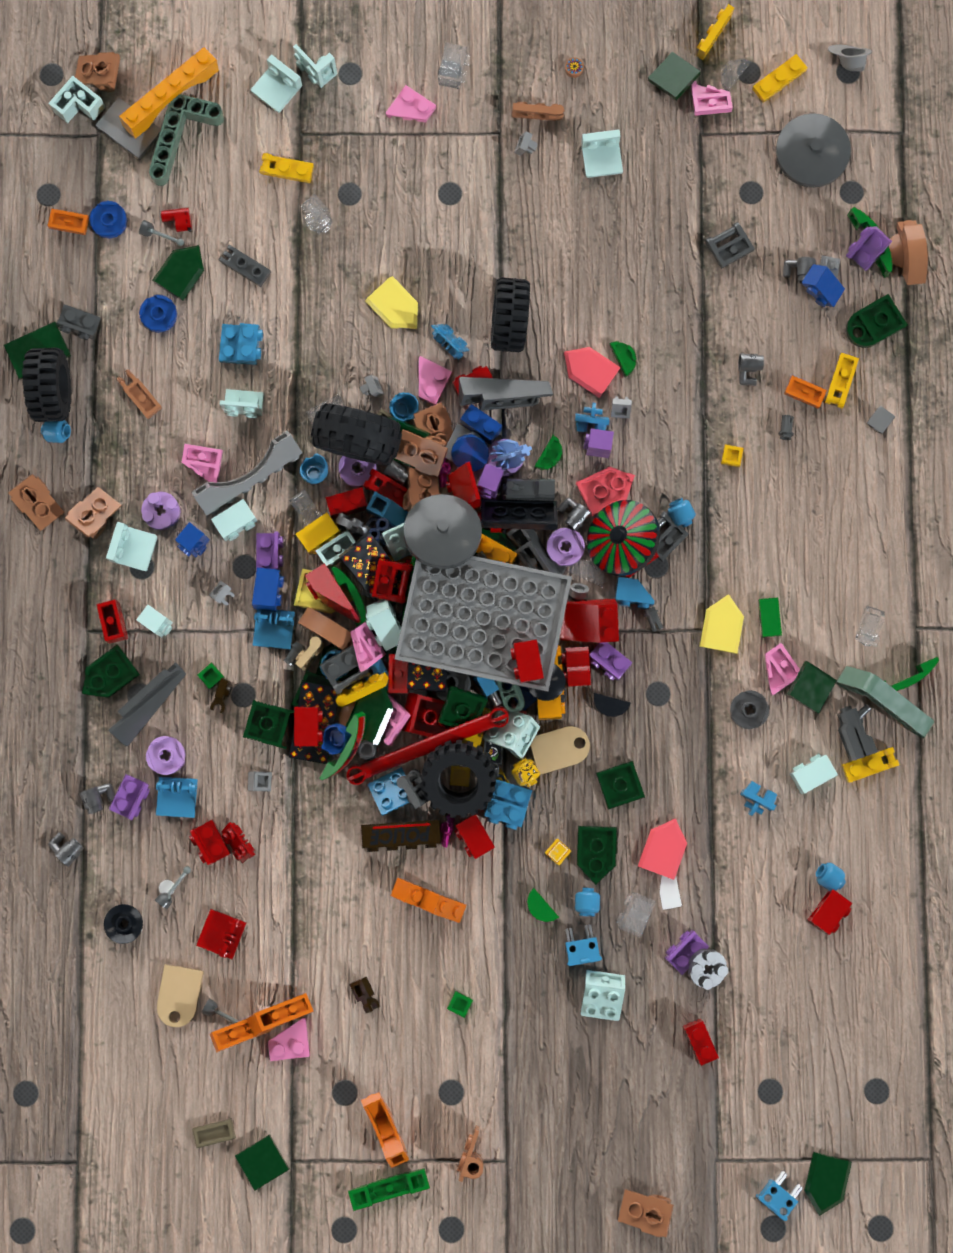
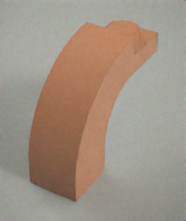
M916 220L897 222L896 229L901 237L904 248L902 272L907 285L925 284L928 253L922 224H917Z
M308 607L298 622L301 626L342 651L353 645L350 631L312 608Z

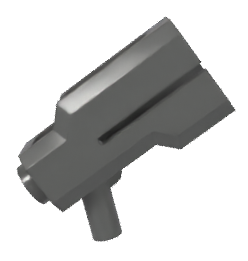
M507 479V483H503L502 495H506V499L554 501L555 479Z
M867 704L859 711H857V708L852 709L851 706L840 709L841 713L837 714L841 724L838 731L849 761L878 752L873 738L866 734L862 724L863 717L871 710Z

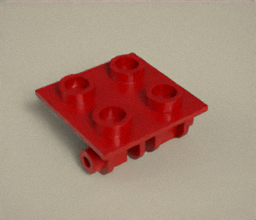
M229 822L221 831L222 838L226 844H230L234 857L243 864L248 858L250 859L256 855L254 853L255 849L250 842L245 844L249 841L248 839L242 840L245 834L240 836L243 831L239 825Z
M210 909L196 946L219 954L220 957H227L233 960L247 922Z

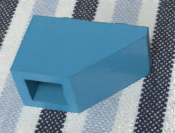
M377 492L374 493L366 507L367 513L378 518H386L395 527L404 523L409 513L394 501Z
M618 577L615 599L619 602V606L630 607V604L638 605V608L649 609V606L653 607L655 600L638 579Z

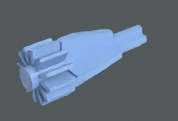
M509 439L497 442L498 445L492 447L497 452L490 453V455H497V458L491 461H497L496 467L502 466V470L516 468L525 461L524 456L530 455L529 451L532 450V447H527L526 444L519 446L518 442Z

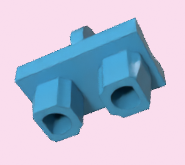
M592 402V408L584 407V413H591V415L575 413L576 429L579 432H587L588 423H594V429L606 430V426L609 425L610 419L608 417L595 416V414L602 415L603 409L596 408V403Z
M753 781L748 784L746 789H742L740 793L741 796L753 801V804L748 801L744 804L745 807L750 809L748 814L753 816L757 812L762 815L764 810L758 807V805L774 811L777 794L767 790L763 798L759 797L757 793L761 786Z

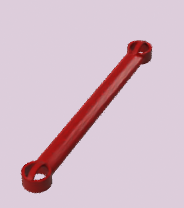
M495 707L490 713L364 764H354L347 771V780L353 785H360L367 778L434 752L437 746L442 745L443 747L447 741H451L454 744L456 740H464L491 728L504 727L508 723L509 713L504 707ZM495 711H503L505 713L492 719V714ZM505 719V721L502 723H496L500 720ZM355 768L362 770L360 773L353 776H350L349 774L350 771ZM363 776L361 780H354L356 778Z

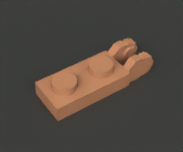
M526 102L513 103L512 117L558 121L562 120L565 110L564 106L560 104H553L550 107L542 103L532 105Z
M127 369L125 371L126 375L133 382L127 386L120 376L116 380L144 416L150 419L162 409V406L143 383Z

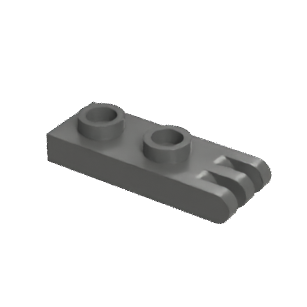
M228 245L227 249L232 254L224 251L223 255L228 260L220 257L219 261L254 284L262 287L271 270L233 246Z

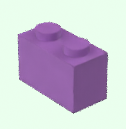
M591 428L590 434H586L583 449L587 450L586 455L609 458L614 432Z
M488 464L485 465L478 482V492L481 497L486 499L496 498L503 481L504 470Z

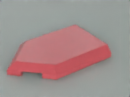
M591 347L564 352L568 378L599 399L621 369V367Z
M609 466L576 482V486L592 517L613 502L627 500L635 475Z
M676 818L650 830L638 863V867L673 880L676 877L687 846L686 839Z

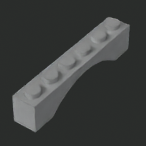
M287 430L271 440L264 458L249 473L227 482H206L194 490L192 494L206 515L214 514L225 503L233 502L239 494L250 491L256 483L264 482L268 475L281 471L285 464L299 459L302 451Z

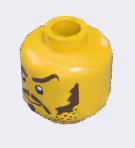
M523 758L513 764L514 768L511 773L519 786L526 785L529 788L538 782L536 779L540 776V771L532 759L527 760Z

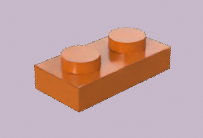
M51 208L48 228L86 235L89 216Z
M792 375L784 394L819 409L827 390Z

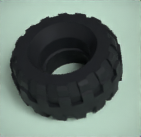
M325 403L316 412L311 430L312 444L318 449L374 464L390 465L393 458H396L402 437L400 432L401 426L399 422L381 415L342 405Z

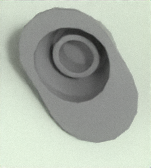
M832 45L828 48L830 53L839 56L841 65L848 71L862 72L865 69L867 55L872 53L871 49L857 48L849 45Z

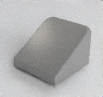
M879 406L867 424L880 434H883L895 416L882 406Z
M248 772V791L271 792L272 772Z

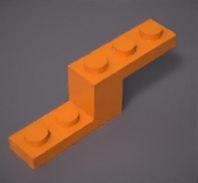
M305 993L258 1011L245 1020L210 1033V1037L216 1052H220L268 1033L277 1026L314 1011Z

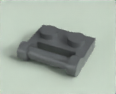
M739 222L734 223L731 228L717 236L709 237L705 240L706 246L712 252L721 269L748 255L755 249ZM734 234L738 235L737 238L719 248L716 246L717 243Z
M665 511L660 514V518L657 520L659 528L665 523L670 525L660 536L657 548L658 559L661 562L689 535L681 526L675 525L669 514Z
M353 645L320 664L321 669L337 695L342 693L343 689L363 677L367 678L371 675L369 670L366 669L363 672L358 671L340 683H337L335 680L358 666Z
M413 769L407 776H401L397 779V786L404 789L408 802L415 809L428 802L424 798L425 792L421 789L422 774L417 769ZM412 781H415L417 784L415 787L411 784Z

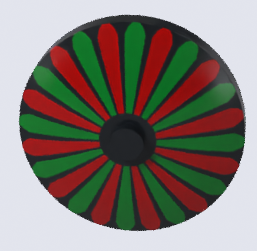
M620 500L607 505L595 516L588 530L587 549L591 560L598 568L611 575L626 576L638 572L651 561L657 551L660 541L659 523L652 511L639 502Z

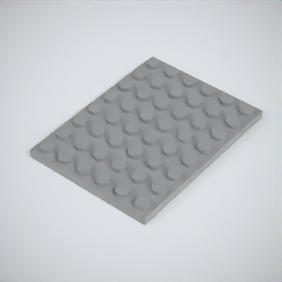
M472 556L460 566L449 569L432 568L416 559L395 660L548 692L572 576ZM537 639L544 679L520 683L519 679H515L514 668H517L516 660H512L510 649L514 648L513 643Z

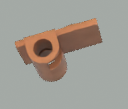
M114 52L98 53V55L79 56L75 78L84 85H94L102 91L114 92L121 60L120 55Z
M441 402L413 414L415 427L429 432L430 436L442 438L446 441L445 447L447 446L453 430L446 407Z
M403 429L398 454L395 459L414 466L416 470L425 474L438 477L448 448L445 447L446 441L437 436L423 438Z
M408 468L409 488L403 498V509L410 511L420 500L441 493H439L437 476H430L414 468Z
M33 474L8 492L11 496L10 499L22 513L25 512L40 531L65 513L49 494L50 490L45 483Z
M97 487L82 502L79 501L67 513L65 520L85 536L95 540L103 533L107 520L121 507V504Z
M475 1125L473 1134L468 1135L464 1147L467 1152L463 1151L457 1171L460 1172L459 1181L463 1182L464 1177L476 1179L483 1173V1158L480 1154L473 1151L479 1134L478 1125ZM476 1163L478 1164V1166L476 1168L469 1167V1164Z
M625 1189L618 1221L639 1228L642 1232L659 1238L667 1237L674 1205L670 1204L671 1199L661 1195L652 1194L646 1196Z

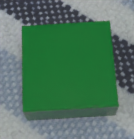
M212 662L197 674L210 690L220 682L221 678H225Z
M455 991L447 1009L465 1018L473 999Z

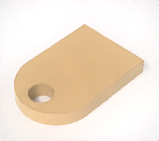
M568 726L535 736L530 747L535 764L540 771V775L582 762L589 753L590 742L584 731L577 727ZM576 738L584 739L585 746L578 749L575 747L574 741Z
M168 964L164 965L157 1002V1013L163 1023L171 1027H181L188 1024L194 1018L198 1007L204 975L203 970ZM177 1011L180 1014L178 1022H173L170 1019L171 1012Z

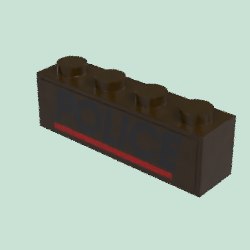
M439 820L361 825L362 848H367V852H377L379 847H386V851L398 850V846H406V850L418 849L417 845H425V848H437V844L441 843Z

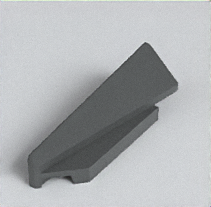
M459 378L460 406L479 403L478 406L481 411L534 406L539 403V398L551 397L553 395L549 381Z
M512 529L506 533L519 547L515 552L525 567L560 574L553 561L549 558L545 547L534 529ZM568 594L567 602L573 601L574 598Z
M174 663L168 670L161 671L118 710L123 718L108 731L123 745L129 746L185 677V671L177 663Z

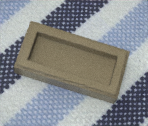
M232 1118L192 1129L196 1148L236 1138Z

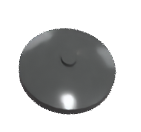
M810 113L792 119L782 129L776 143V159L781 171L792 182L804 187L816 188L834 182L846 169L851 156L850 140L844 128L834 119L822 114Z
M439 494L426 497L417 502L406 516L404 522L405 544L413 557L426 566L438 569L460 566L476 553L480 545L482 535L480 518L470 504L456 496Z

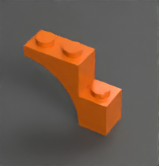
M397 878L390 895L434 915L460 923L467 906L462 902L401 878Z
M380 1092L362 1099L363 1108L373 1125L385 1159L390 1167L393 1168L408 1161L409 1157L403 1139L397 1131L392 1113Z

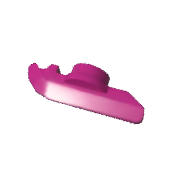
M445 459L439 474L440 488L445 487L447 482L446 475L451 471L450 464L445 462Z
M450 814L446 816L447 821L440 825V831L443 833L442 846L447 848L450 836L454 830L455 818H450Z

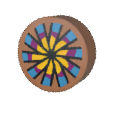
M573 57L566 62L565 72L568 76L576 78L583 73L584 64L581 59Z

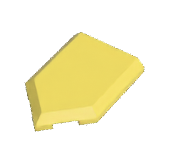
M393 276L389 277L365 300L390 328L417 329L418 302Z
M302 569L294 606L306 609L309 607L315 611L329 614L335 612V610L324 605L319 598L315 600L305 584L308 582L305 575L312 570ZM344 584L341 585L340 588L347 597L348 601H353V598L348 589L346 588V586Z
M729 594L706 609L699 647L734 654L738 653L744 616Z

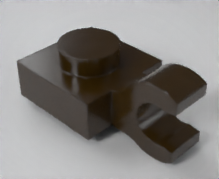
M221 678L210 710L214 711L215 706L219 704L221 705L220 713L223 714L225 712L226 705L223 700H225V697H229L232 686H230V681Z
M367 977L349 984L357 1002H362L366 1013L380 1007L378 1000L371 997L375 994Z

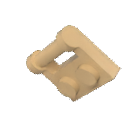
M312 637L306 651L302 650L296 657L297 662L295 664L304 672L323 651L324 643L318 637Z

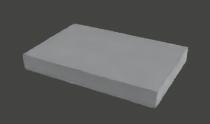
M118 97L95 126L141 160L159 138L161 128L152 123L145 132L134 139L122 126L119 117L131 106Z

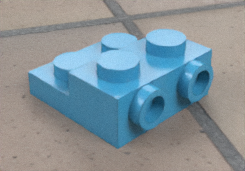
M240 323V325L222 324L219 362L257 365L258 359H261L259 341L263 340V330L260 329V326L258 324Z
M496 779L495 791L491 801L488 802L484 815L488 817L487 821L498 824L499 821L505 822V827L517 830V827L522 828L532 790Z

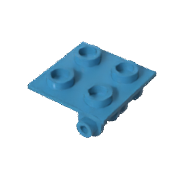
M431 325L434 329L432 333L433 338L439 344H442V347L448 344L445 350L454 359L460 360L464 355L462 352L469 351L466 347L467 343L462 338H457L453 334L454 330L449 325Z
M257 610L254 616L256 621L253 646L291 650L295 612Z
M402 767L367 784L382 816L409 803L404 789L397 786V779L401 776H406Z
M159 777V782L156 784V790H158L156 816L195 818L198 779Z

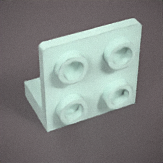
M297 44L293 46V55L296 58L297 62L295 63L301 71L305 70L308 73V78L314 85L317 83L322 88L338 74L335 58L330 53L320 57L315 65Z
M271 54L267 59L269 68L251 88V92L276 112L280 113L302 87V82L298 74Z
M620 130L582 134L581 146L587 178L623 173L619 147Z
M226 389L225 401L220 400V406L228 416L237 417L238 414H243L248 418H257V416H262L264 392Z
M117 522L106 559L110 562L147 571L158 536Z
M404 523L382 533L387 544L386 546L395 562L411 555L404 540Z
M498 711L494 718H497L505 713L503 711ZM508 711V723L504 727H494L487 730L483 738L488 742L508 749L516 758L522 760L540 726L531 716L517 711ZM505 719L500 720L496 723H502L505 721Z
M586 970L581 1016L619 1021L625 993V975Z

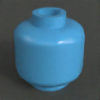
M65 420L44 422L41 426V434L47 442L64 443L70 437L71 428Z
M680 498L669 504L670 507L667 512L675 525H682L684 528L693 523L692 519L696 513L689 500Z
M831 862L821 864L816 871L817 883L828 891L832 889L836 891L845 885V872Z
M582 888V892L576 893L575 910L579 913V916L594 917L595 913L600 911V895L594 892V888Z

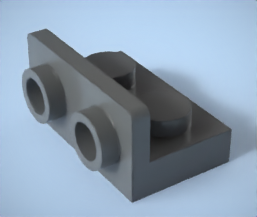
M64 304L56 324L59 330L64 333L70 334V332L78 334V337L81 339L93 340L101 317Z

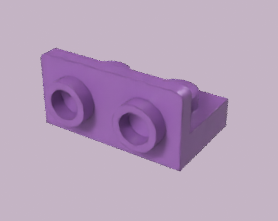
M877 226L865 228L860 234L861 238L851 244L848 248L849 252L846 254L847 258H852L865 271L874 264L892 242Z
M278 531L256 534V571L257 567L277 570L283 567V555H280V548H283L284 541L283 536H280Z
M608 642L599 643L589 654L590 663L595 668L601 667L606 671L604 675L612 681L614 679L618 681L632 664L629 659Z
M125 774L109 810L133 820L140 813L141 806L139 805L142 799L145 800L149 794V785Z
M693 930L684 932L679 938L681 941L676 946L673 944L666 951L667 956L665 959L681 975L689 969V960L695 952L700 949L709 948Z

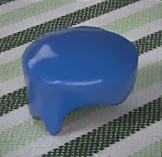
M342 724L328 725L323 733L321 748L331 755L342 753L351 737V734L345 731L347 727Z

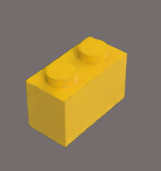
M326 512L297 532L296 536L310 555L313 553L316 555L317 549L339 536L341 532Z

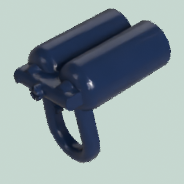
M370 518L366 526L370 527L372 522L377 521V528H372L369 532L381 547H385L387 544L382 533L395 526L386 518Z

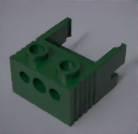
M253 700L243 738L261 741L265 744L286 749L287 746H282V741L289 716L294 711Z

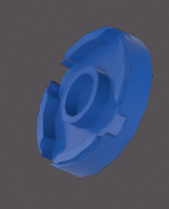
M113 201L100 202L92 209L89 217L90 226L94 232L100 237L107 239L116 238L122 234L128 222L124 209Z
M154 295L147 298L140 306L139 311L141 322L145 328L156 333L166 332L172 328L178 315L172 300L163 295Z
M463 435L453 444L451 451L452 460L458 468L466 462H470L472 471H478L488 461V445L485 440L476 437V435Z

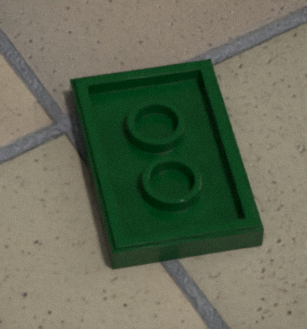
M55 321L4 344L20 380L23 379L24 357L26 352L32 348H59L64 351L66 358L71 357V353Z

